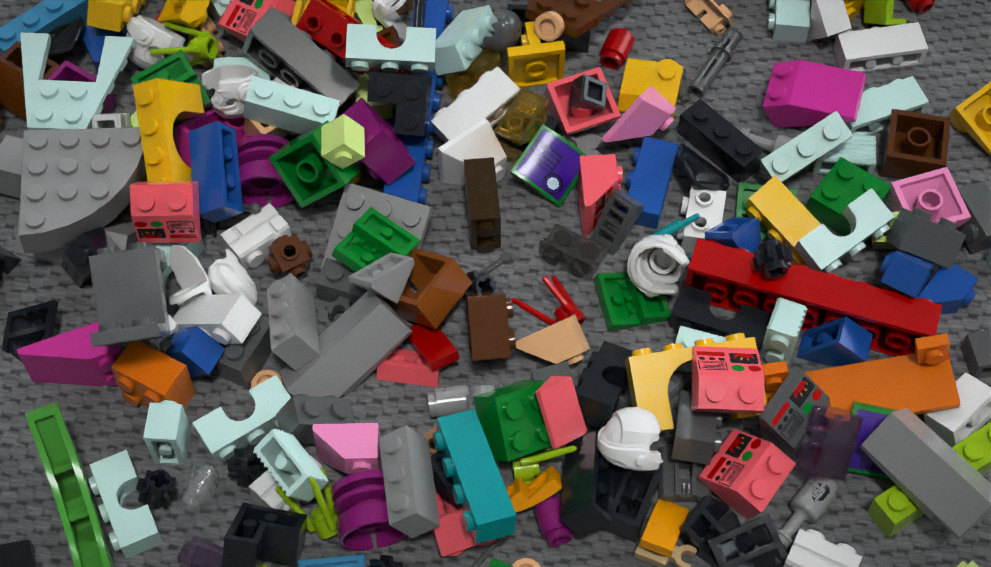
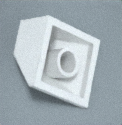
M485 117L438 148L439 177L443 183L465 185L464 159L494 157L496 181L498 182L504 177L507 171V156Z

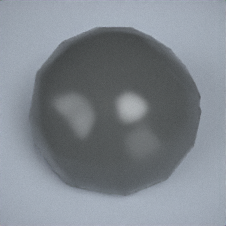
M505 10L502 21L492 24L495 30L493 36H485L483 38V47L500 53L507 52L509 47H515L520 40L522 32L520 17L512 11Z

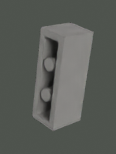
M290 273L281 280H276L267 288L271 351L296 371L320 356L314 293Z
M406 425L380 437L379 443L389 525L411 538L439 527L440 522L428 439Z

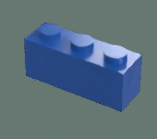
M216 121L189 131L192 181H199L200 218L215 223L242 214L243 205L236 129Z
M644 137L642 146H636L632 160L636 167L635 171L629 170L626 187L630 188L628 194L645 205L634 223L635 225L653 229L658 228L676 161L678 144ZM619 205V210L626 214L628 210Z
M894 249L889 255L887 254L880 267L879 272L884 273L881 282L916 298L924 289L937 263L900 249Z

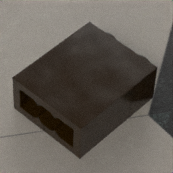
M494 157L464 159L465 196L471 250H478L483 253L491 252L495 248H501V215Z

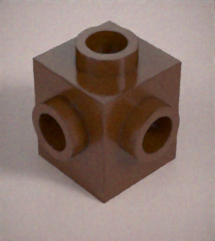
M297 234L290 237L283 235L275 239L272 245L269 246V258L266 260L274 275L278 274L282 279L291 273L299 279L310 269V257L313 255L305 240L301 242Z

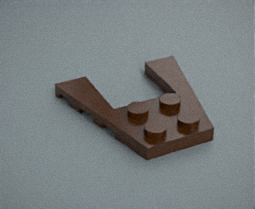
M529 0L525 18L535 21L544 12H556L564 21L563 33L577 38L597 26L599 20L603 17L608 19L613 16L616 9L620 7L626 8L631 5L633 0H602L601 2L596 0Z

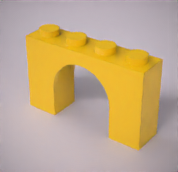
M160 78L134 84L133 91L148 182L192 181V168L184 163L175 147L173 125L175 119L183 120L204 114L200 85Z
M744 333L725 336V342L714 343L713 338L694 341L695 346L757 349L755 337L745 338ZM682 343L663 346L664 351L651 353V348L632 351V356L624 360L632 407L644 408L652 412L659 423L660 432L674 429L668 397L669 380L673 372L680 365L692 363V347L683 348ZM764 389V408H765L766 405H767V399H766V394H765V389ZM761 412L757 414L730 413L731 420L759 416Z

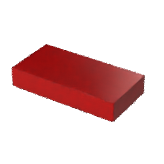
M421 324L410 327L413 332L406 339L432 372L460 359L458 350L439 327L434 329Z

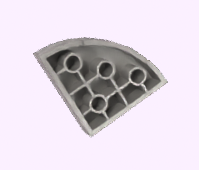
M139 127L24 130L19 238L25 254L51 251L66 246L65 243L77 239L84 232L99 227L103 228L130 203V185L141 182L146 173Z

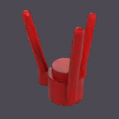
M554 275L551 276L552 282L547 276H543L542 281L561 304L554 312V315L557 317L556 321L517 298H512V303L550 326L573 315H576L580 326L586 320V317L583 315L584 313L575 305L565 288Z

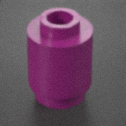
M557 495L550 496L534 508L542 537L552 547L566 544L574 538L573 530L560 520L561 498H558Z

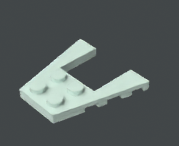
M21 32L28 130L92 129V115L101 113L107 94H111L115 87L114 81L119 71L122 72L127 64L128 54L136 47L134 37L105 36L96 82L43 80L52 41L50 35L47 33Z

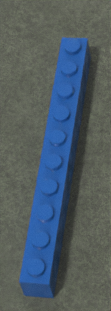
M426 0L424 28H436L437 39L448 27V21L452 22L454 18V5H449V0ZM414 7L410 27H413ZM435 69L434 71H428L427 74H420V76L432 77L427 136L398 134L416 163L390 185L385 182L383 193L426 205L427 188H423L424 181L429 182L431 164H427V158H433L434 140H430L431 134H436L431 120L434 119V111L440 110L441 94L437 93L438 88H443L445 75H437Z

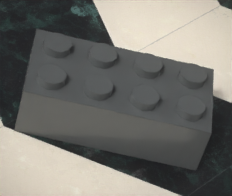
M272 6L250 28L242 51L274 79L277 77L286 84L293 85L295 88L339 100L337 115L350 103L360 86L356 76L350 70L343 69L337 64L330 52L320 49L307 32L300 31L294 26L287 14L277 11Z

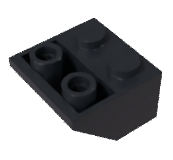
M615 465L612 523L599 529L637 542L659 487L662 471L658 469L653 471H635Z

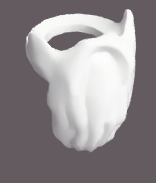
M374 0L372 3L374 17L383 25L384 29L393 25L398 32L400 42L404 43L407 26L396 10L406 0H400L395 5L393 4L398 0Z
M173 245L169 253V262L176 280L182 289L169 297V304H177L181 307L185 300L195 295H212V283L199 259L188 248L181 245Z
M225 249L226 258L217 259L208 268L207 276L212 283L211 289H213L216 295L242 294L255 306L258 293L254 281L249 277L246 269L239 264L237 256L229 249Z

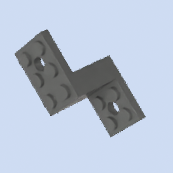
M148 242L129 244V250L127 251L120 248L116 249V247L97 249V255L88 256L99 323V332L90 333L92 347L112 346L171 336L160 268L161 264H167L165 251L156 248V245L152 246Z

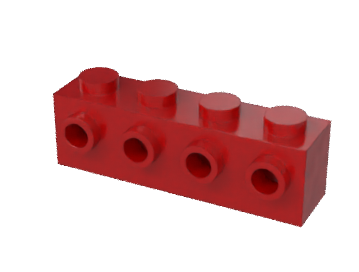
M311 0L296 27L307 32L315 44L319 42L325 46V50L330 52L334 58L346 60L347 24L362 23L328 0ZM377 34V39L382 46L390 49L397 48V46ZM369 68L368 71L353 70L360 75L365 73L368 76L369 72L386 73L379 68ZM399 70L392 74L406 75L409 70Z

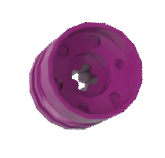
M256 134L238 141L242 203L252 204L257 202L263 208L267 205V196H271V205L274 208H281L292 202L295 197L269 160L271 155L290 141L272 134Z
M368 470L350 474L339 479L332 486L334 512L339 516L336 521L338 538L343 548L352 551L374 549L370 535L372 533H376L377 548L391 546L406 537V534L389 525L383 470Z

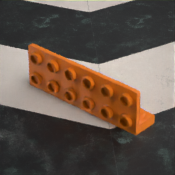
M948 333L915 338V354L804 372L830 398L832 416L824 428L819 427L817 431L846 426L853 401L895 410L908 408L914 414L960 407V398L950 363ZM787 361L762 364L767 404L789 375Z

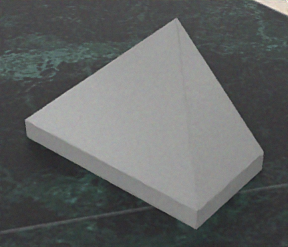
M390 252L348 276L349 282L398 304L414 266V258Z

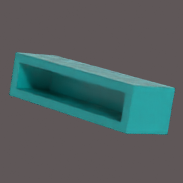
M475 409L437 418V431L433 432V442L437 452L442 451L444 455L442 465L446 477H452L454 483L452 485V493L455 503L457 505L462 504L464 510L462 512V520L466 532L472 531L476 544L515 534L516 513Z

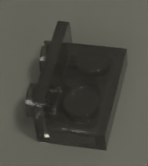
M558 224L554 226L547 238L542 237L539 242V255L542 256L544 261L551 265H557L558 263L568 268L569 272L575 277L583 278L585 276L591 280L609 252V248Z

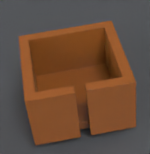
M416 248L410 256L414 258V266L408 280L417 292L414 293L406 283L398 304L385 298L383 299L400 318L436 329L445 320L447 314L458 300L463 297L472 281L453 258Z

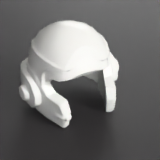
M138 15L137 17H132L129 23L126 24L128 30L126 37H134L136 43L135 49L130 51L128 58L140 68L146 69L165 59L164 55L150 54L151 49L184 47V37L151 18Z
M223 65L204 72L201 77L204 89H214V96L211 98V102L215 112L226 119H237L243 117L245 98L253 75L262 78L255 69L245 65Z
M671 235L643 237L636 242L630 251L627 262V272L630 280L648 297L677 293L678 286L672 283L678 281L685 265L690 263L685 250L677 244L678 242Z
M625 407L613 413L612 418L598 432L597 447L606 460L617 466L635 471H653L659 468L660 463H663L660 452L650 451V445L660 438L659 423L654 414L644 408Z

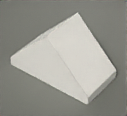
M812 0L810 27L807 35L810 40L829 37L852 28L843 0Z

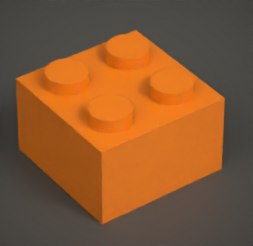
M141 341L129 343L111 367L116 378L115 382L122 391V398L135 407L142 404L149 409L150 402L160 403L164 400H170L182 404L183 408H185L196 393L185 364Z

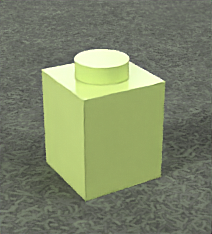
M345 114L321 126V156L341 169L365 158L364 127Z

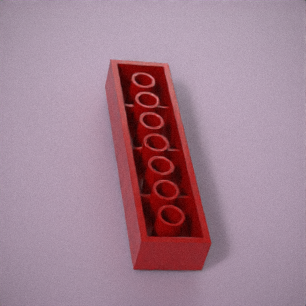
M697 239L688 267L685 285L712 293L711 306L739 313L741 305L745 304L772 313L777 299L783 298L806 306L807 313L801 331H806L847 316L873 335L870 350L893 357L915 354V338L936 335L942 305L933 303L929 299L914 298L904 295L897 290L878 288L864 281L856 282L842 278L835 273L816 271L800 264H791L792 267L788 268L786 275L776 279H769L764 276L763 271L756 272L752 259L755 257L754 253H750L743 248L721 245L714 240Z

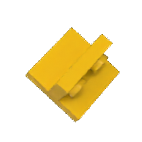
M535 21L525 22L524 34L520 37L521 46L507 48V76L519 88L546 85L547 83L564 78V41L541 43L534 30Z

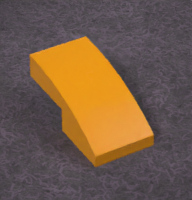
M550 465L528 485L520 477H517L506 487L515 513L544 501L562 488L561 476Z
M658 499L641 538L640 547L671 558L681 534L679 527L686 520L690 509Z

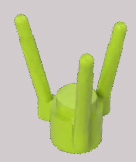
M164 22V27L196 37L190 40L188 47L150 50L152 55L174 54L182 50L184 54L189 53L195 57V59L189 60L190 65L194 66L201 63H212L218 54V43L214 37L210 36L209 31H198L178 24Z
M565 444L558 449H552L551 447L512 460L515 479L520 477L528 485L535 479V476L540 475L539 462L575 452L577 447L574 445L566 447Z
M320 468V470L328 479L326 470L324 468ZM310 477L309 483L319 506L311 512L312 518H309L307 515L306 527L309 532L316 531L320 539H327L338 533L336 526L338 516L333 508L334 501L331 496L330 483L328 481V484L323 488L327 500L326 504L315 478ZM277 486L275 488L276 492L294 512L306 514L291 497L286 496V492L282 491V487Z

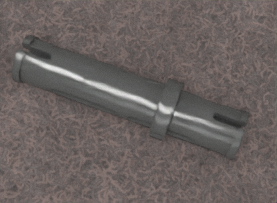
M728 27L719 43L713 45L711 55L689 85V93L699 98L704 97L705 92L725 62H729L733 57V50L743 37L739 29Z

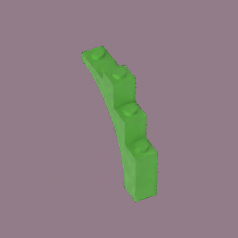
M58 402L26 412L25 418L57 504L74 567H116L106 543L101 518L92 498L88 476L79 453L76 451Z

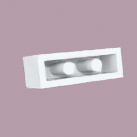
M916 22L837 33L833 50L839 68L857 72H868L923 64L928 46L920 24Z
M497 66L492 71L485 72L473 87L463 90L457 96L456 101L450 106L440 109L435 114L434 119L431 120L434 131L446 143L484 117L488 120L490 126L493 127L523 102L521 90Z
M242 294L195 295L184 301L173 317V320L177 323L179 330L181 328L199 326L217 343L224 345L242 344L262 313Z

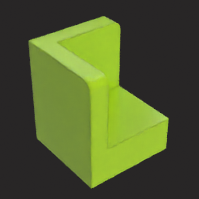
M865 0L864 23L901 25L906 24V18L893 17L894 0Z

